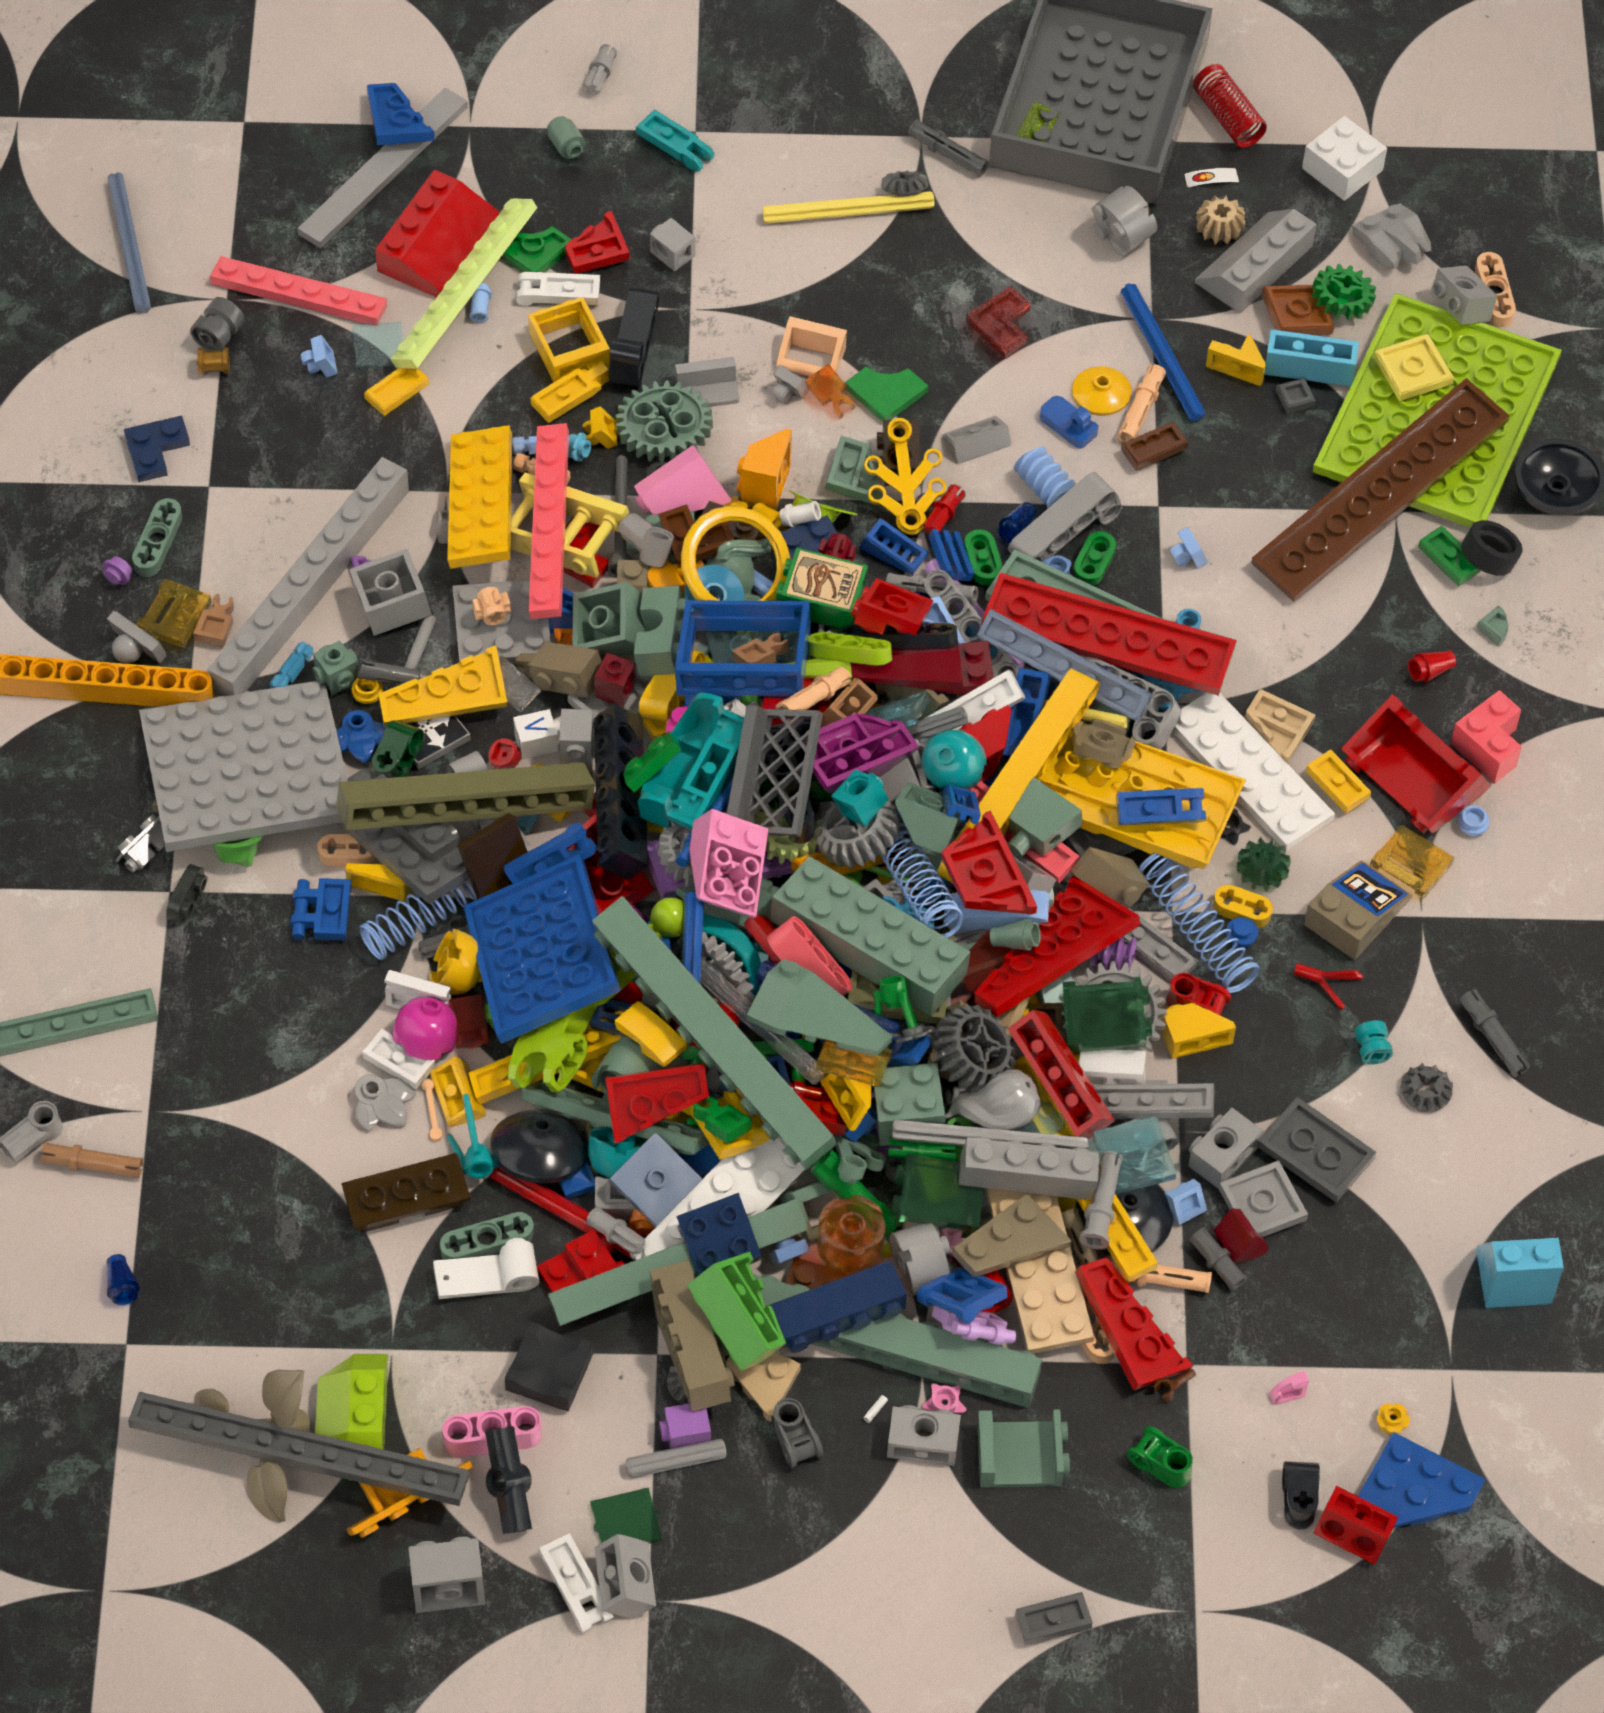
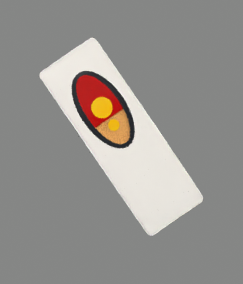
M1235 168L1205 169L1184 174L1188 188L1217 182H1239Z

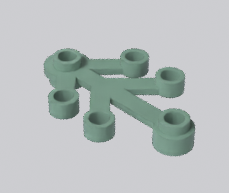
M868 1133L867 1135H862L859 1138L860 1140L853 1142L845 1134L844 1136L832 1134L835 1138L840 1158L838 1172L841 1180L855 1184L863 1178L866 1168L873 1171H881L883 1169L886 1157L877 1151L879 1145V1138ZM852 1150L865 1157V1160L857 1155H853Z

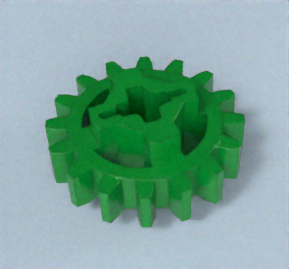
M1337 264L1336 269H1333L1328 265L1325 271L1320 270L1317 277H1315L1312 285L1314 290L1312 298L1318 299L1317 306L1326 307V314L1333 311L1335 318L1339 319L1341 315H1345L1347 320H1351L1352 315H1355L1360 319L1363 313H1369L1374 304L1376 286L1370 285L1372 280L1370 277H1362V270L1354 272L1353 267L1350 265L1347 269H1343L1341 264Z

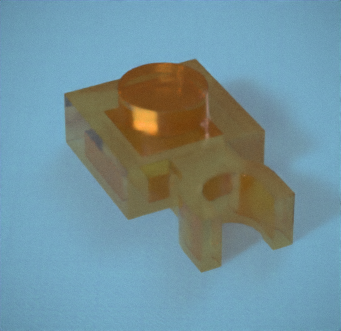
M829 363L805 380L807 387L823 407L829 402L833 404L834 412L839 419L843 417V412L839 409L841 404H848L851 410L855 408V403L852 399L842 394L847 390V386Z

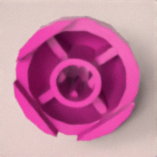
M418 997L407 1002L400 1008L392 1029L394 1043L397 1045L399 1042L405 1047L404 1052L422 1060L440 1059L442 1053L447 1051L450 1054L455 1047L458 1036V1022L454 1011L446 1003L432 997Z

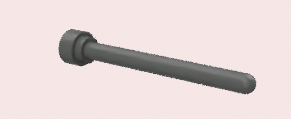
M619 455L615 461V502L627 506V458L624 455ZM614 531V552L608 558V573L617 578L618 560H632V558L626 552V540L621 537L620 532Z

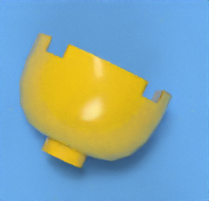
M453 929V932L448 931L435 953L433 960L438 962L436 972L430 970L429 981L450 987L449 994L451 995L465 994L473 989L477 982H483L476 957L478 952L477 941L471 935L460 930Z

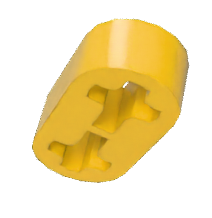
M1223 885L1215 892L1213 907L1219 915L1231 920L1239 917L1248 918L1256 924L1257 928L1264 927L1271 921L1273 906L1268 898L1233 885ZM1227 897L1233 899L1229 905L1223 903ZM1257 908L1263 909L1259 915L1253 914Z

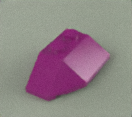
M855 713L820 728L813 774L822 787L833 795L855 769L866 774L873 773L881 777L917 751L919 745L903 722L896 720L890 722L880 717Z

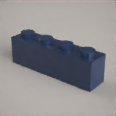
M890 1260L767 1306H772L786 1344L779 1348L782 1355L788 1352L797 1353L803 1351L809 1344L820 1340H833L840 1333L850 1329H863L872 1321L882 1317H895L902 1310L906 1309L907 1293Z

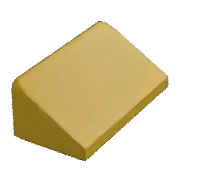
M456 1056L430 1072L431 1080L434 1082V1088L449 1127L467 1123L463 1101L464 1094L469 1095L474 1120L486 1116L483 1104L480 1105L475 1098L468 1073L471 1072L466 1061Z

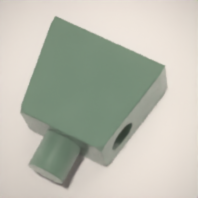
M1033 778L1008 819L1009 831L1015 835L1007 844L1010 851L1017 857H1022L1032 847L1042 855L1048 854L1082 825V810L1036 778Z

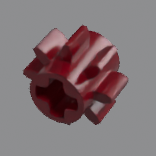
M835 533L829 537V541L823 538L820 541L818 551L821 554L853 562L856 556V546L851 545L852 541L846 535Z

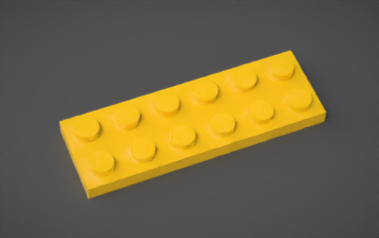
M510 425L451 434L447 559L450 569L510 560L512 432Z

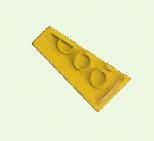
M496 645L486 649V652L473 657L471 655L461 659L460 663L445 669L442 667L432 671L431 675L419 680L413 679L379 693L384 727L392 720L406 724L507 707V697Z

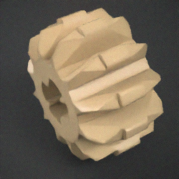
M1214 195L1211 201L1204 200L1196 215L1198 232L1203 233L1204 240L1212 238L1215 244L1219 240L1228 244L1230 239H1238L1240 232H1243L1246 221L1244 220V208L1238 207L1237 200L1230 202L1227 195L1223 199H1218Z

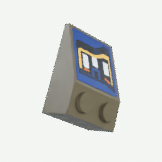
M1361 860L1328 883L1308 904L1304 925L1356 960L1410 901L1412 894Z

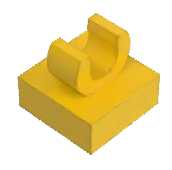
M601 406L590 410L591 420L586 421L582 426L590 433L586 435V438L591 442V446L599 442L607 449L617 446L616 421Z

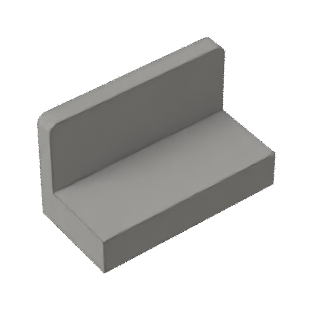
M734 357L675 365V384L681 382V389L683 390L688 386H692V394L700 391L702 399L708 400V407L739 403Z

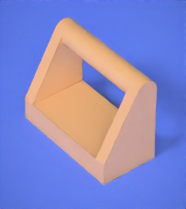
M789 317L776 368L782 365L794 373L834 382L846 350L847 330ZM791 345L833 355L830 369L787 359Z

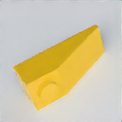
M828 1043L812 1069L848 1129L855 1131L871 1106L872 1070L861 1053L840 1049L835 1044Z

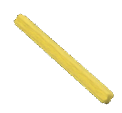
M929 191L911 196L885 195L764 206L762 215L764 223H778L932 209L934 207V195Z

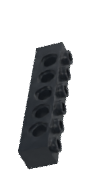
M613 703L607 709L598 713L593 723L598 866L628 881L648 866L647 820L641 818L638 806L642 786L634 793L626 785L623 775L626 765L633 758H640L644 754L643 718Z

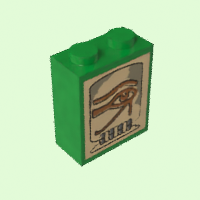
M796 547L793 559L787 558L783 576L787 578L785 583L779 582L775 599L780 601H810L812 622L835 628L853 625L855 617L851 616V612L857 598L860 599L863 592L868 565Z

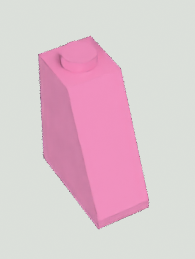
M694 445L634 486L639 494L635 498L636 502L644 513L651 511L653 515L686 504L690 511L705 509L709 501L720 505L728 504L732 501Z

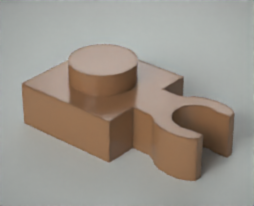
M216 594L212 601L213 610L203 609L193 635L195 641L224 647L234 623L233 616L229 615L234 609L233 598L230 597L226 605H220V595Z
M780 633L770 635L764 642L756 638L732 650L733 661L736 663H775L776 655H782L789 651V641L786 639L781 642Z

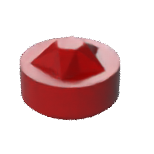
M502 738L491 745L488 759L497 769L515 768L520 762L521 750L512 740Z

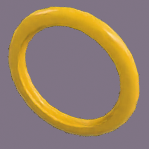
M742 506L715 508L700 516L690 527L684 538L681 551V569L686 585L696 600H718L704 587L696 569L697 547L703 535L719 523L741 521L752 525L765 535L773 547L776 557L777 571L775 580L770 590L757 601H780L775 599L779 582L785 583L787 577L783 576V571L787 558H790L787 544L776 526L760 513Z

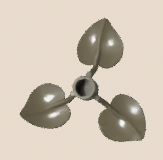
M278 1369L267 1373L262 1384V1398L266 1408L271 1411V1418L257 1420L274 1423L281 1428L291 1427L309 1432V1417L305 1411L299 1409L304 1380L303 1370ZM203 1389L195 1394V1405L229 1413L228 1400L221 1392L215 1389ZM260 1459V1466H252L248 1471L247 1489L249 1497L255 1508L265 1517L277 1522L286 1521L284 1515L287 1501L285 1474L275 1462Z

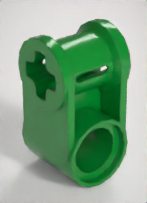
M1146 1426L1141 1440L1135 1447H1130L1126 1453L1133 1465L1153 1475L1169 1487H1184L1191 1479L1193 1464L1191 1452L1168 1438L1155 1427ZM1180 1464L1184 1468L1180 1470L1172 1469L1170 1465Z

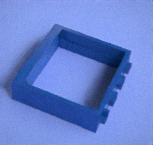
M686 600L675 666L677 695H696L697 693L704 692L721 696H792L804 688L808 656V638L811 631L810 601ZM691 608H701V609H693V613H691ZM696 631H799L795 664L691 663Z

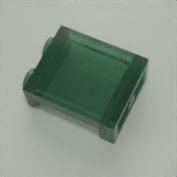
M1141 976L1134 977V981L1079 986H1076L1075 981L1062 982L1067 1046L1072 1053L1146 1047L1147 1037L1152 1036L1151 1017H1145L1144 1005H1149L1148 985L1142 986Z
M907 1154L903 1165L898 1164L896 1168L894 1184L900 1185L899 1195L893 1196L891 1215H896L895 1226L902 1227L905 1221L921 1224L932 1223L934 1226L961 1230V1238L966 1239L979 1229L983 1188L959 1185L960 1162Z

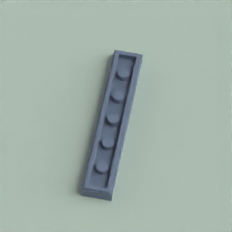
M992 609L989 610L976 635L979 639L988 641L989 644L1032 667L1049 673L1051 677L1059 681L1063 680L1071 668L1099 681L1100 687L1095 700L1137 722L1140 721L1153 696L1152 693Z

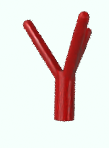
M1297 963L1294 969L1295 976L1319 983L1341 1010L1344 1009L1345 1005L1328 985L1326 979L1361 980L1363 978V975L1357 970L1325 972Z

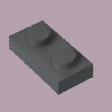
M1082 1592L1017 1608L1015 1612L1025 1646L1092 1628L1093 1624Z

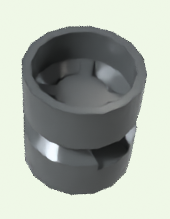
M216 297L205 309L204 316L200 315L192 325L190 334L193 340L206 351L223 350L230 341L231 336L235 335L243 325L245 318L242 311L233 302L223 297Z

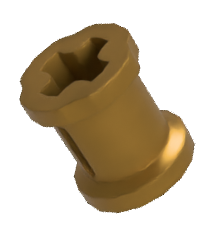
M224 347L223 350L204 351L203 348H198V374L203 375L204 372L223 371L224 374H229V348Z

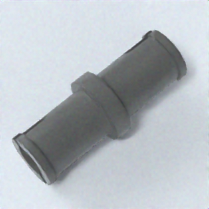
M1205 1227L1199 1229L1191 1236L1189 1242L1207 1260L1206 1266L1210 1270H1215L1231 1291L1238 1289L1246 1282L1247 1276L1229 1257L1231 1253L1226 1248L1222 1249Z

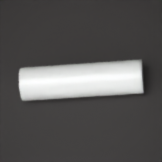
M881 1395L863 1417L864 1421L867 1423L872 1421L888 1401L885 1396Z

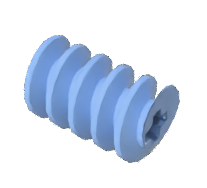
M1042 446L1023 454L1013 467L1015 472H1018L1022 480L1026 481L1029 488L1033 489V492L1040 497V500L1048 508L1076 485L1073 479H1068L1069 475L1066 471H1061V465L1056 462L1054 463V457L1047 454L1046 448Z

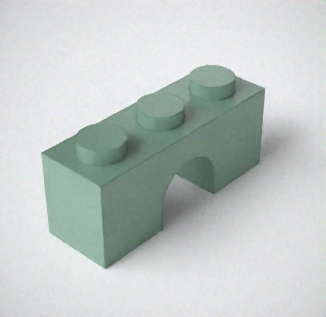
M680 586L643 588L640 612L646 632L636 633L634 658L639 676L675 674L686 598L682 597Z

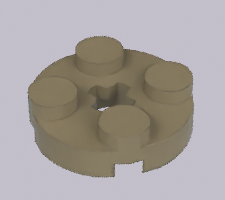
M1092 720L1091 725L1084 726V721H1080L1074 726L1071 743L1074 746L1073 754L1075 756L1103 762L1109 768H1119L1123 761H1127L1132 756L1135 739L1131 737L1129 740L1125 736L1127 730L1121 726L1103 720Z

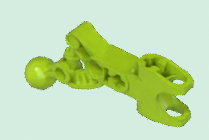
M675 897L664 898L655 904L650 915L651 923L648 926L659 938L662 936L665 938H676L683 934L685 903ZM609 946L622 990L632 981L635 975L631 970L625 973L614 960L617 954ZM619 992L542 1025L538 1030L533 1029L520 1035L514 1046L508 1068V1079L515 1088L529 1086L535 1077L543 1071V1083L549 1087L551 1092L563 1090L578 1072L586 1057L588 1045L585 1036L582 1034L586 1030L597 1006L605 1004ZM525 1062V1068L520 1078L519 1069L521 1064ZM556 1070H558L559 1072V1078L557 1082L555 1081L554 1077Z

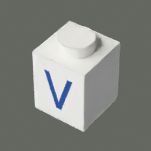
M550 709L513 717L514 735L517 745L521 750L522 760L558 752L560 723L559 720L553 721Z

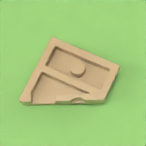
M776 1352L760 1364L742 1371L731 1360L730 1356L725 1363V1367L729 1366L731 1368L734 1380L742 1385L743 1392L750 1400L753 1399L763 1411L765 1419L770 1422L773 1420L775 1405L786 1397L801 1370L800 1363Z

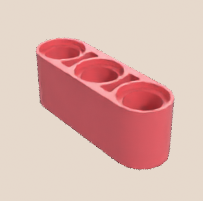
M791 917L768 935V943L780 960L793 961L811 970L842 996L852 990L853 986L850 978L798 917Z

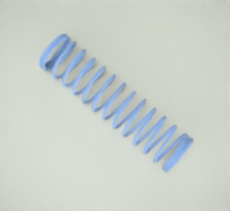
M898 812L897 815H898L899 819H901V820L903 821V819H902L900 813ZM904 821L901 824L903 827L899 832V837L893 840L894 843L903 838L905 834H910ZM909 836V839L902 840L896 843L890 850H886L888 852L887 856H880L899 886L901 893L904 894L910 908L921 923L928 926L929 921L939 920L946 916L951 909L956 910L954 917L948 923L937 927L928 926L931 929H940L953 922L959 913L957 925L951 931L942 934L948 938L960 929L964 916L957 903L954 902L948 888L945 887L944 881L940 879L934 865L931 864L930 858L921 849L922 846L918 845L917 847L914 844V846L900 851L894 858L889 857L891 852L901 850L910 841L913 842L911 836ZM906 842L900 848L893 850L897 845ZM914 849H919L918 854L907 857L899 865H893L895 860L908 856ZM906 850H910L907 854L898 857L901 853L905 852ZM919 856L923 857L922 862L911 865L903 873L898 872L900 867L912 864ZM912 857H915L909 863L902 865L905 861L909 860ZM923 864L928 865L927 869L915 873L909 880H903L905 875L916 872ZM919 865L913 871L908 872L912 867ZM924 872L920 877L913 879L916 875ZM927 872H933L932 877L919 881L913 888H907L909 883L920 880ZM932 879L937 880L936 885L925 888L917 896L912 895L914 890L925 887ZM926 880H929V881L926 882L924 885H922V886H920V887H917V886H918L919 884H921L922 882H924V881H926ZM937 887L942 888L940 893L929 896L923 903H916L918 898L929 895ZM930 888H933V889H932L931 891H929L928 893L922 895V893L925 892L926 890H928V889H930ZM941 895H946L944 901L937 902L927 911H921L923 906L935 902ZM937 896V897H936L935 899H933L932 901L927 902V901H928L929 899H931L932 897ZM943 903V904L940 905L939 907H937V908L931 910L933 907L937 906L938 904ZM948 909L942 916L931 919L937 912Z
M1154 853L1149 856L1139 867L1141 873L1152 861L1162 855ZM1166 857L1162 858L1149 870L1147 875H1144L1147 881L1159 876L1153 886H1148V888H1152V895L1159 897V904L1166 906V913L1168 915H1173V922L1180 925V931L1183 934H1187V941L1194 943V950L1201 952V959L1208 961V968L1215 971V978L1222 980V986L1230 993L1242 990L1257 977L1260 967L1257 963L1252 962V957L1242 958L1246 950L1244 947L1235 949L1239 939L1231 938L1228 940L1232 930H1221L1224 926V920L1214 921L1217 917V911H1208L1210 908L1209 901L1200 903L1203 899V893H1193L1196 890V884H1186L1189 880L1188 874L1179 875L1182 871V865L1172 866L1175 861ZM1167 860L1160 868L1152 872L1160 863ZM1176 867L1180 868L1171 879L1156 885L1167 872ZM1184 876L1187 877L1178 888L1163 894L1177 879ZM1166 885L1160 895L1155 893V888ZM1191 885L1194 886L1185 897L1170 904L1180 891ZM1172 895L1167 904L1162 902V897ZM1201 895L1192 906L1178 912L1180 907L1190 898ZM1179 904L1174 913L1169 911V906ZM1203 904H1208L1202 913L1184 922L1192 911ZM1186 913L1181 922L1176 921L1175 916ZM1215 913L1208 923L1191 931L1202 918ZM1195 921L1188 932L1183 930L1182 925ZM1218 922L1222 923L1214 933L1198 940L1212 925ZM1201 931L1195 941L1189 938V934ZM1224 932H1229L1221 942L1206 949L1214 938ZM1208 940L1202 950L1196 947L1197 943ZM1231 941H1236L1233 947L1230 948L1227 952L1216 958H1213L1214 955L1227 943ZM1217 948L1209 959L1204 958V952ZM1239 950H1243L1236 960L1219 968L1229 956ZM1223 958L1216 969L1211 967L1210 963L1212 961ZM1247 959H1250L1249 963H1246V964L1241 965L1240 967H1238L1237 969H1235V970L1228 976V974H1229L1238 964H1240L1241 962H1243V961H1245V960H1247ZM1230 967L1223 978L1218 976V971ZM1255 967L1253 973L1237 986L1228 987L1236 976L1243 973L1246 969Z
M468 880L465 883L463 882L462 886L467 895L476 901L477 898ZM465 883L468 885V887H469L470 890L472 891L473 896L471 895V893H470L469 890L467 889ZM455 887L463 902L459 899L454 889L451 891L459 904L464 907L467 905L465 897L459 888ZM447 893L441 896L447 908L456 914V906ZM409 894L406 903L398 901L396 909L388 907L386 909V916L377 914L375 922L368 920L360 925L361 937L376 958L383 960L387 957L385 946L389 951L395 952L391 939L379 926V917L387 920L395 939L400 945L405 946V940L399 929L389 919L388 911L392 910L397 914L403 929L411 939L415 940L416 938L411 925L399 912V904L407 907L416 927L422 933H426V928L421 918L409 905L410 897L417 900L429 924L434 927L436 926L434 916L420 900L418 894L416 896ZM444 895L447 897V899H448L449 902L451 903L453 909L450 907V905H449L448 902L446 901ZM436 899L431 905L438 916L446 920V913ZM434 902L437 904V906H438L439 909L441 910L442 914L439 912V910H438L437 907L435 906ZM425 910L428 912V914H429V916L431 917L432 921H431V920L429 919V917L427 916ZM415 917L418 919V921H419V923L421 924L422 928L420 927V925H419L418 922L416 921ZM369 923L376 926L378 933L374 930L373 927L369 925ZM370 935L373 937V939H374L375 942L377 943V945H378V947H379V949H380V952H379V951L377 950V948L375 947V945H374V943H373V941H372Z

